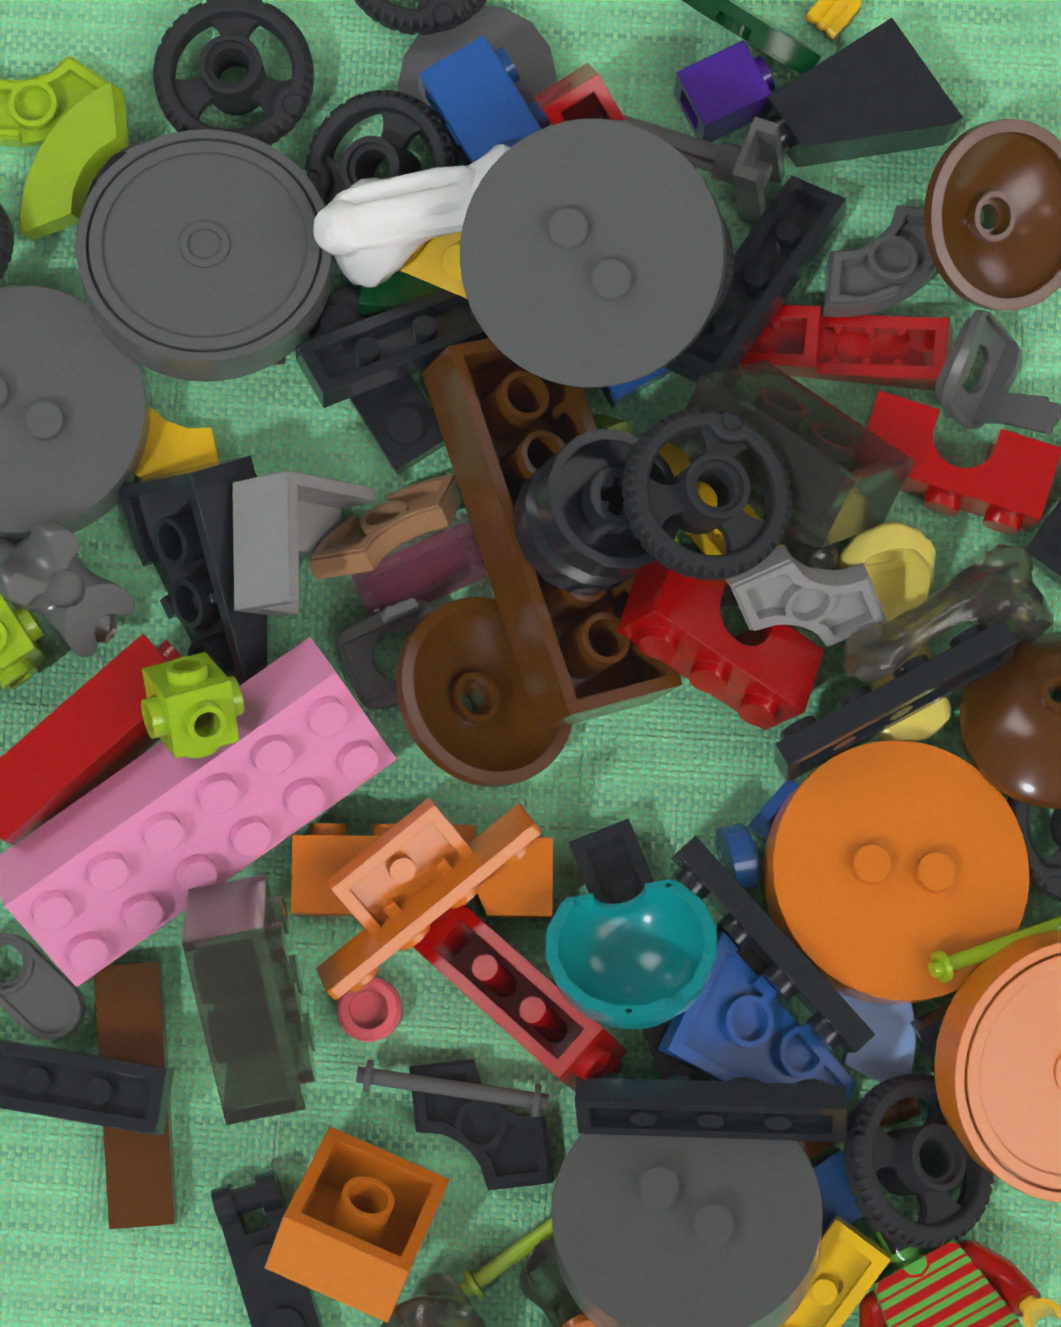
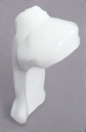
M503 144L495 145L480 159L466 166L436 167L386 179H360L349 189L338 193L325 208L318 212L314 218V238L323 250L333 255L339 270L353 284L364 287H376L390 279L418 247L429 239L462 231L467 208L479 183L491 166L511 147Z

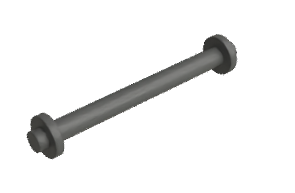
M371 1059L367 1060L366 1067L358 1066L356 1082L363 1083V1092L370 1093L371 1085L532 1108L531 1117H538V1110H547L549 1094L541 1093L542 1085L536 1084L535 1092L395 1072L375 1069V1060Z

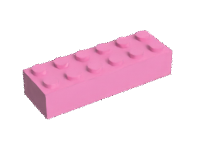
M308 637L240 685L244 701V714L236 716L239 742L221 746L214 754L206 757H180L175 759L161 741L0 854V897L4 906L76 988L397 760L311 637Z

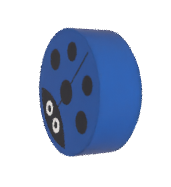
M741 823L718 828L716 831V844L720 863L743 888L756 886L760 879V866L755 844L748 828Z

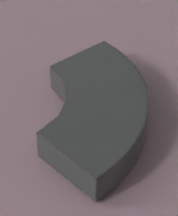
M896 205L891 224L875 241L855 250L830 251L827 261L822 316L853 317L875 313L901 303L925 286L935 275L937 269L927 246L924 228V208Z

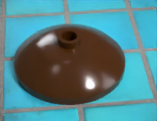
M1001 119L988 121L970 128L954 140L945 150L929 181L924 206V228L927 246L933 263L942 279L965 301L987 310L1016 311L1044 301L1061 286V141L1045 128L1032 122L1019 119ZM981 209L984 213V221L982 225L980 221Z
M468 597L448 602L426 615L407 637L397 665L396 689L398 703L412 738L435 765L451 776L470 784L484 787H505L523 782L539 774L557 758L568 740L572 724L542 733L539 732L496 599ZM461 694L468 697L471 701L472 712L464 706Z
M1037 634L1017 639L1018 642L1010 663L964 688L959 711V728L962 743L969 759L991 785L1023 803L1044 808L1061 809V703L1055 702L1050 698L1052 694H1061V634Z

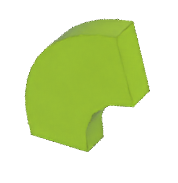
M70 55L52 71L29 80H5L0 78V146L32 147L42 145L53 127L76 103L97 88L110 82Z
M112 82L97 88L76 103L50 131L32 163L25 183L20 212L21 234L34 241L79 223L87 194L98 172L112 156L130 146L124 90Z

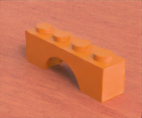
M313 823L309 824V835H292L291 914L296 916L354 917L331 890L327 880L395 824H374L373 836L347 835L346 824ZM452 824L468 844L476 838V826ZM537 836L533 840L531 849L523 858L512 865L499 867L481 882L482 885L477 895L483 904L488 918L552 919L553 838Z

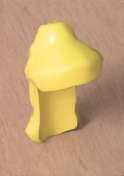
M898 522L868 525L852 533L848 545L836 557L833 570H839L863 563L872 580L887 619L886 622L855 635L862 664L872 682L873 690L895 679L893 676L894 671L910 659L922 654H926L929 660L932 659L922 623L924 608L934 582L936 550L921 530ZM947 697L882 731L877 734V737L882 741L919 742L928 739L950 719L952 709L949 699Z

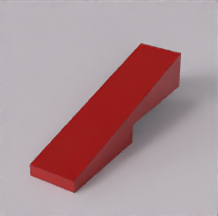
M781 305L735 370L935 391L939 374L952 350L953 329L950 318L880 315L826 317L822 316L823 310L821 306Z

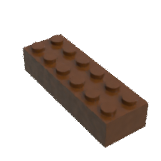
M489 338L448 346L422 373L539 732H546L645 705L683 685L677 671L661 660L647 656L639 649L637 644L617 632L637 572L620 586L596 595L569 593L545 581L526 561L515 536L514 505L522 484L552 456H555L576 436L597 430L583 387L559 384L530 373L504 355Z

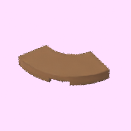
M455 474L432 478L398 490L386 496L387 502L378 504L365 512L360 521L355 515L345 520L318 545L308 562L315 578L323 579L374 571L382 559L401 544L424 533L449 527L463 500Z

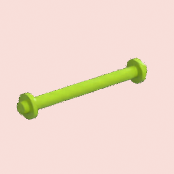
M1061 916L949 956L942 950L935 951L931 954V962L928 963L929 973L933 978H938L943 984L951 982L954 977V971L985 961L1007 945L1021 938L1042 932L1060 931Z
M552 1217L474 1274L468 1268L462 1271L465 1280L460 1283V1286L466 1295L470 1297L476 1294L479 1299H482L486 1296L482 1289L484 1286L553 1237Z

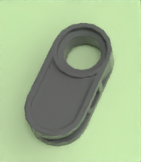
M0 933V946H13L22 955L23 960L22 971L17 978L11 982H0V1005L29 1033L39 1039L58 1040L72 1035L81 1026L86 1012L84 996L78 987L76 988L30 941L20 935Z

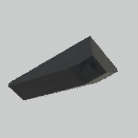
M251 455L213 462L122 485L119 493L134 548L143 567L154 564L168 595H165L160 602L168 619L177 617L183 624L191 641L187 656L206 652L227 677L234 676L239 686L267 667V615L234 611L233 482L258 477L255 473Z

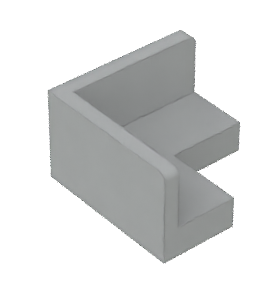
M289 470L233 482L234 611L276 617L299 614V557L310 559L318 545L335 528L342 524L341 509L376 502L375 488Z

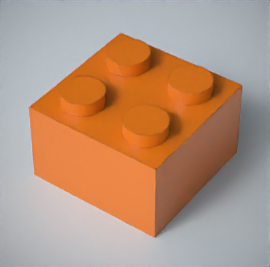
M329 1126L282 1218L265 1269L388 1323L450 1179Z

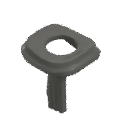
M975 310L972 316L963 324L936 383L935 395L943 409L958 424L968 429H978L984 424H1004L1050 435L1053 427L1058 424L1061 418V404L1050 402L1047 396L1008 393L1021 366V349L1010 333L990 312ZM980 347L984 360L982 375L977 386L971 392H967L963 383L968 377Z
M410 598L397 602L345 626L339 632L336 641L339 655L359 700L366 708L384 709L399 705L396 681L382 676L374 665V647L378 640L387 633L401 631L410 634L426 615L435 610L426 601Z

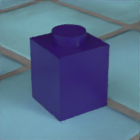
M743 40L676 72L674 96L696 138L711 143L752 123L754 117L763 118L767 98L772 94L771 91L775 89V84L764 59L761 56L753 58Z

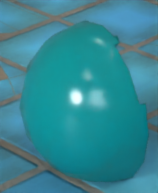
M673 879L645 883L643 891L637 897L618 904L602 903L595 899L593 893L575 897L570 896L560 903L546 930L545 959L565 1000L586 1017L600 1025L620 1029L654 1027L688 1010L701 996L712 974L717 957V927L704 901L682 883Z

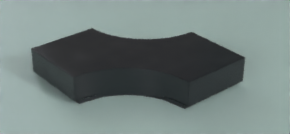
M474 1059L409 1066L410 1074L482 1084ZM412 1091L416 1132L442 1134L463 1145L479 1163L488 1190L553 1183L546 1116L531 1117L505 1108L499 1103Z

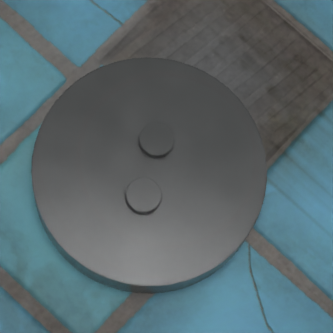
M578 119L554 124L530 134L508 149L491 166L475 190L466 211L460 240V267L466 297L474 316L489 339L504 355L530 373L552 382L576 387H606L635 381L653 374L679 357L697 339L711 318L720 298L727 265V244L722 216L715 197L698 170L677 149L652 132L635 125L607 119Z
M202 129L175 132L145 142L118 159L101 176L87 197L77 227L76 258L88 307L102 332L115 347L127 357L154 372L182 380L210 382L236 379L265 369L288 355L296 348V345L300 344L316 325L326 305L332 283L333 255L323 250L317 244L313 232L314 218L321 209L325 208L323 200L311 180L297 164L272 146L249 136L223 130Z
M20 285L0 287V536L10 538L15 542H21L30 535L32 528L37 522L46 520L57 521L67 526L73 532H77L96 522L117 505L121 500L120 487L135 482L137 479L134 473L147 443L150 428V406L153 408L149 382L142 365L127 357L105 336L96 323L88 303L68 293L46 287Z
M581 1134L569 1150L556 1179L551 1214L559 1269L572 1298L581 1311L597 1327H780L803 1301L813 1282L819 1263L823 1213L821 1192L811 1162L797 1141Z

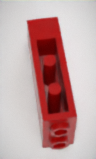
M465 905L458 908L450 907L430 924V929L425 937L413 946L418 953L574 1092L576 1077L584 1080L586 1077L595 1078L597 1075L604 1073H621L623 1064L620 1060L628 1051L599 1023L589 1019L569 1004L556 985Z

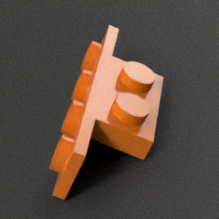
M429 797L330 877L327 883L331 890L365 929L316 968L326 992L334 1000H337L346 992H356L365 987L377 974L379 965L399 949L407 950L419 943L428 933L430 924L450 907L458 908L469 902L480 890L481 882L499 867L512 865L523 858L531 849L533 840L540 835L541 829L520 803L515 805L468 844Z

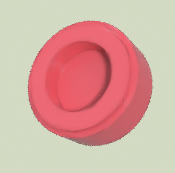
M374 977L362 989L356 992H346L338 999V1021L344 1031L357 1040L372 1042L384 1039L400 1023L402 1017L400 995L389 982Z

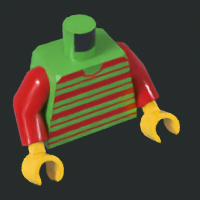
M873 1231L879 1246L891 1255V1260L889 1262L890 1265L884 1268L870 1287V1292L860 1302L859 1327H1023L1017 1316L1023 1317L1025 1327H1036L1038 1321L1046 1316L1055 1317L1061 1323V1308L1055 1301L1041 1298L1040 1292L1011 1260L973 1239L959 1242L953 1239L938 1247L914 1248L896 1243L883 1236L882 1232Z

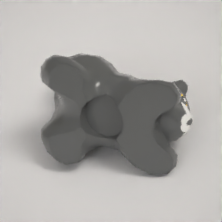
M53 520L37 522L32 528L31 534L25 537L19 544L10 538L0 536V594L17 608L41 613L56 628L69 647L82 658L93 656L97 651V643H105L114 637L118 629L117 615L128 616L135 611V599L127 589L99 577L83 566L77 553L80 544L74 532L64 524Z

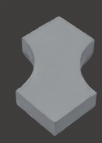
M785 545L775 548L756 567L727 579L749 630L753 629V631L774 625L800 626L816 633L825 645L829 647L887 621L872 580L863 563L839 570L815 569L797 561L787 551Z

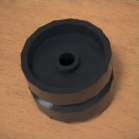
M597 429L576 436L555 456H552L522 484L514 505L515 536L526 561L545 581L569 593L596 595L620 586L633 577L636 572L645 569L656 561V558L650 556L640 545L641 541L639 538L636 539L629 526L630 521L626 519L623 508V472L627 459L639 438L626 431ZM658 453L652 464L649 477L657 483L669 485L675 476L670 465ZM669 517L664 521L662 528L675 540L679 527Z

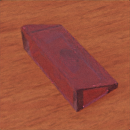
M462 523L383 558L374 571L356 573L351 576L369 615L389 605L410 598L423 600L427 603L433 602L484 579L487 576V572L469 524L465 525V523Z

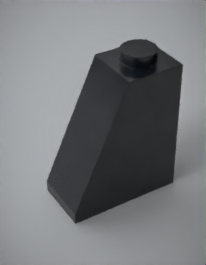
M893 18L888 19L768 96L763 115L764 120L779 124L783 154L787 153L796 167L941 146L954 138L963 119L958 109Z

